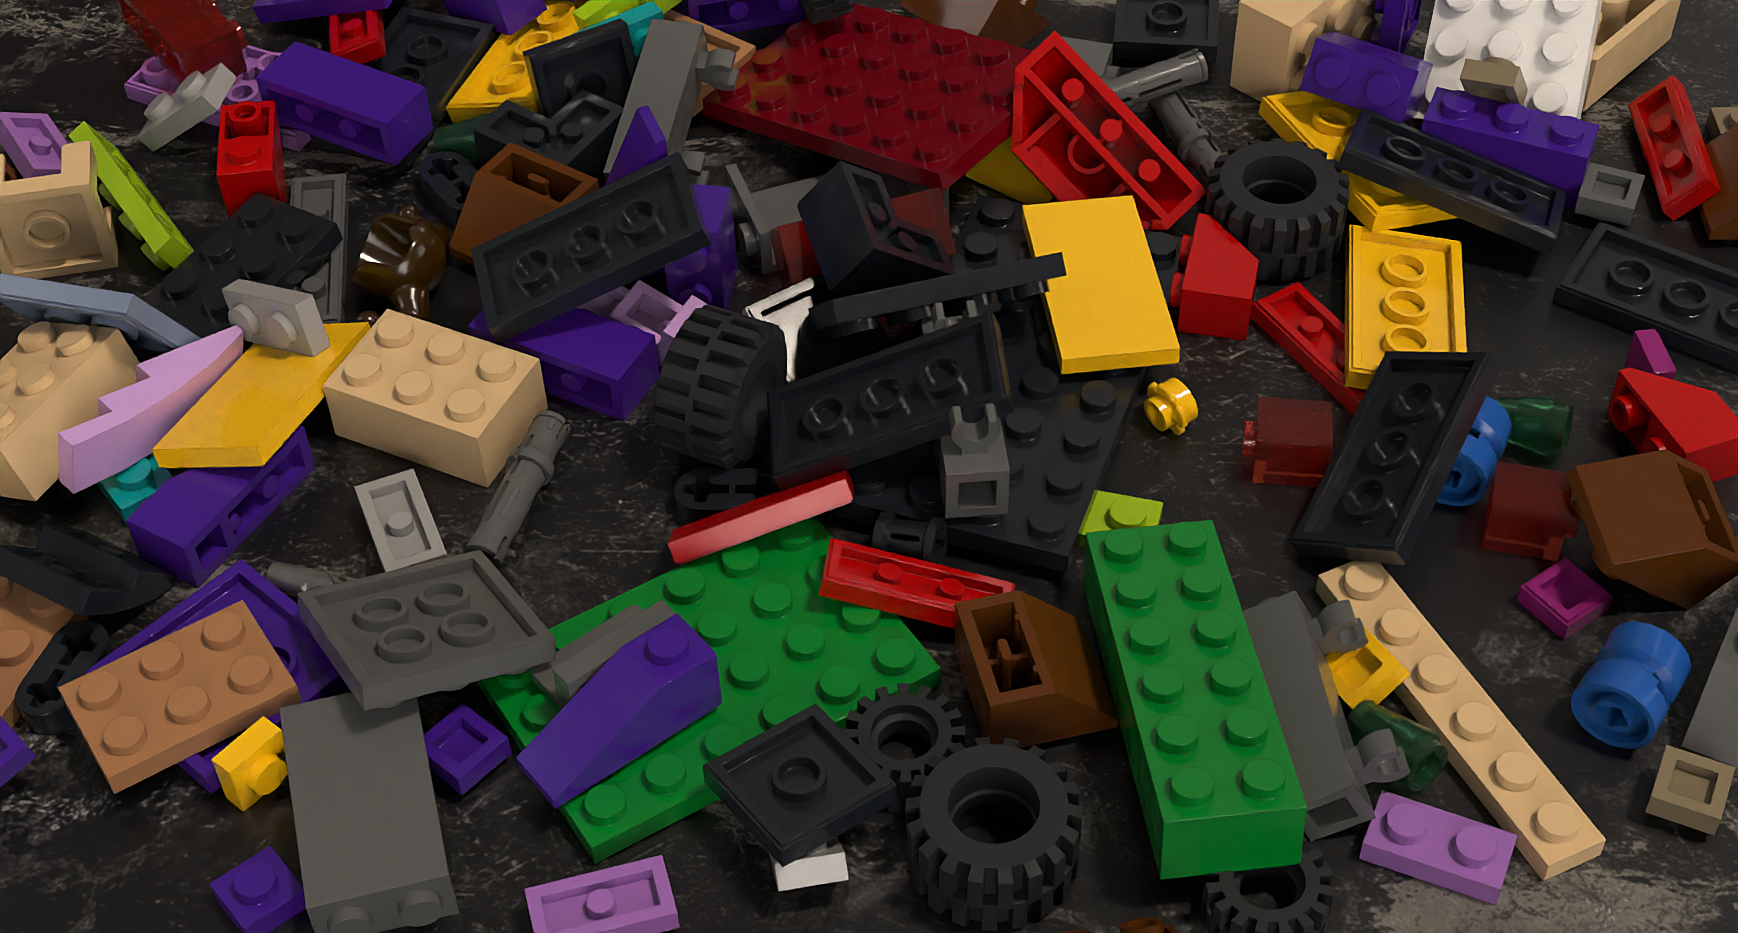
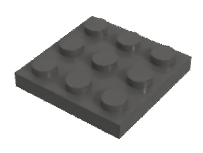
M481 550L297 593L300 618L364 711L373 708L395 707L407 699L441 690H459L471 682L502 674L523 673L532 666L556 660L555 637Z

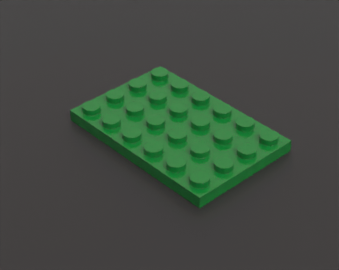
M815 516L694 559L548 629L555 637V650L557 652L631 605H638L644 611L662 600L675 613H678L717 654L722 696L721 705L558 807L595 864L719 800L720 798L704 782L703 765L816 703L844 731V728L846 729V718L850 710L857 712V701L866 695L875 703V689L886 686L890 696L897 695V683H909V694L917 695L920 685L932 689L941 685V667L897 614L818 595L830 539L833 537ZM532 667L523 673L502 674L476 681L521 752L561 711L533 681Z

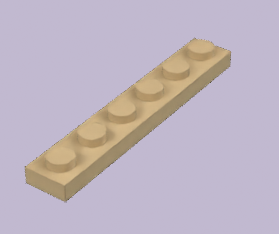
M1354 560L1318 575L1316 593L1328 606L1338 601L1349 600L1355 617L1360 618L1363 626L1410 672V675L1393 691L1504 831L1518 835L1515 846L1543 881L1601 855L1606 841L1605 837L1380 563Z

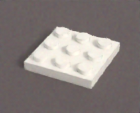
M1435 0L1423 59L1433 63V67L1417 115L1412 117L1415 126L1422 127L1423 118L1436 87L1465 91L1460 81V75L1466 58L1484 61L1487 57L1503 58L1511 61L1516 66H1520L1528 88L1524 107L1560 116H1572L1580 120L1603 0Z

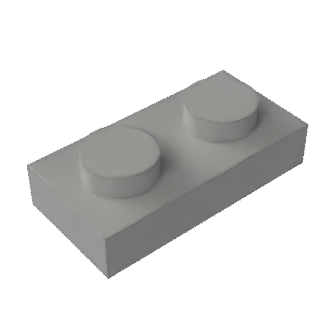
M219 63L203 75L199 71H194L180 84L174 94L170 96L168 93L163 92L148 105L144 112L148 120L137 138L153 152L218 111L237 77L222 63Z
M237 279L221 289L229 308L228 320L231 327L237 325L244 331V341L310 357H315L331 346L313 294L243 279Z
M414 469L354 487L360 509L384 572L448 557Z

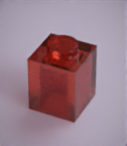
M1258 397L1255 421H1244L1241 457L1252 458V482L1318 487L1330 463L1333 448L1332 402Z
M1497 461L1486 504L1481 548L1558 561L1564 537L1576 538L1580 524V518L1573 506L1574 500H1571L1572 487L1567 474Z

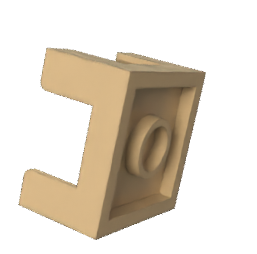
M90 140L62 146L61 173L5 181L6 159L3 154H0V271L2 274L42 279L118 267V222L112 206L104 207V209L102 207L97 192V160Z

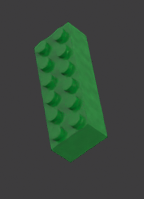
M1213 520L1087 532L1084 590L1160 880L1225 871L1297 865L1301 863L1307 805Z

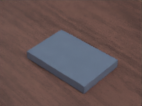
M0 273V303L34 323L47 321L118 328L132 350L164 354L202 339L134 294Z

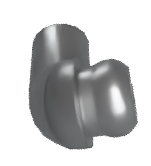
M273 562L266 575V579L285 595L296 598L297 593L336 584L329 572L281 562Z

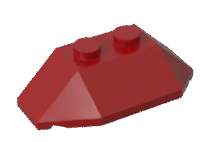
M1056 31L1050 34L1014 68L1011 152L1058 202L1133 195L1143 229L1148 231H1167L1207 193V190Z

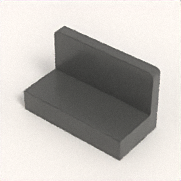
M662 600L644 611L638 605H631L557 651L555 661L533 666L531 669L533 681L562 710L623 645L676 613Z

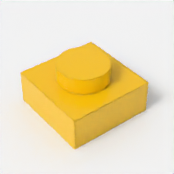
M1365 627L1364 629L1369 641L1366 645L1349 652L1333 651L1326 656L1338 695L1361 719L1367 716L1410 675V672Z
M264 716L211 759L226 799L243 812L263 795H268L276 790L288 775L282 730Z

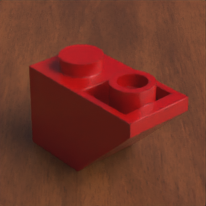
M275 100L260 102L243 101L237 104L221 106L217 179L229 218L256 192L286 203L287 183Z
M1198 213L1194 235L1183 234L1178 265L1183 266L1186 271L1185 273H1174L1169 306L1179 307L1177 331L1246 341L1252 304L1254 302L1259 260L1209 214Z
M1630 367L1619 370L1607 413L1614 427L1625 434L1640 454L1666 449L1707 469L1712 482L1737 474L1738 418L1716 392Z

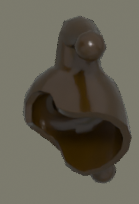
M411 205L401 207L397 215L384 213L376 216L349 284L371 295L390 301L396 312L430 322L429 293L435 289L444 275L447 258L446 251L450 244L448 228L440 223L421 217L418 209ZM368 310L360 313L356 318V322H369L371 328L381 316L374 311Z

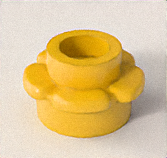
M1170 378L1160 384L1152 382L1148 386L1147 395L1149 399L1144 402V410L1150 422L1159 431H1165L1170 428L1177 435L1183 434L1188 423L1198 416V407L1189 389L1176 378Z

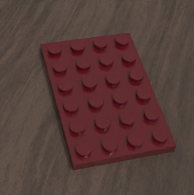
M855 3L853 11L814 25L805 17L799 23L790 26L782 36L766 48L755 52L751 59L739 68L735 90L724 91L715 88L702 99L703 110L701 111L705 117L944 192L1012 134L1014 68L1033 50L1010 45L1002 40H992L969 34L961 29H950L935 25L919 18H909L890 13L882 8H872Z

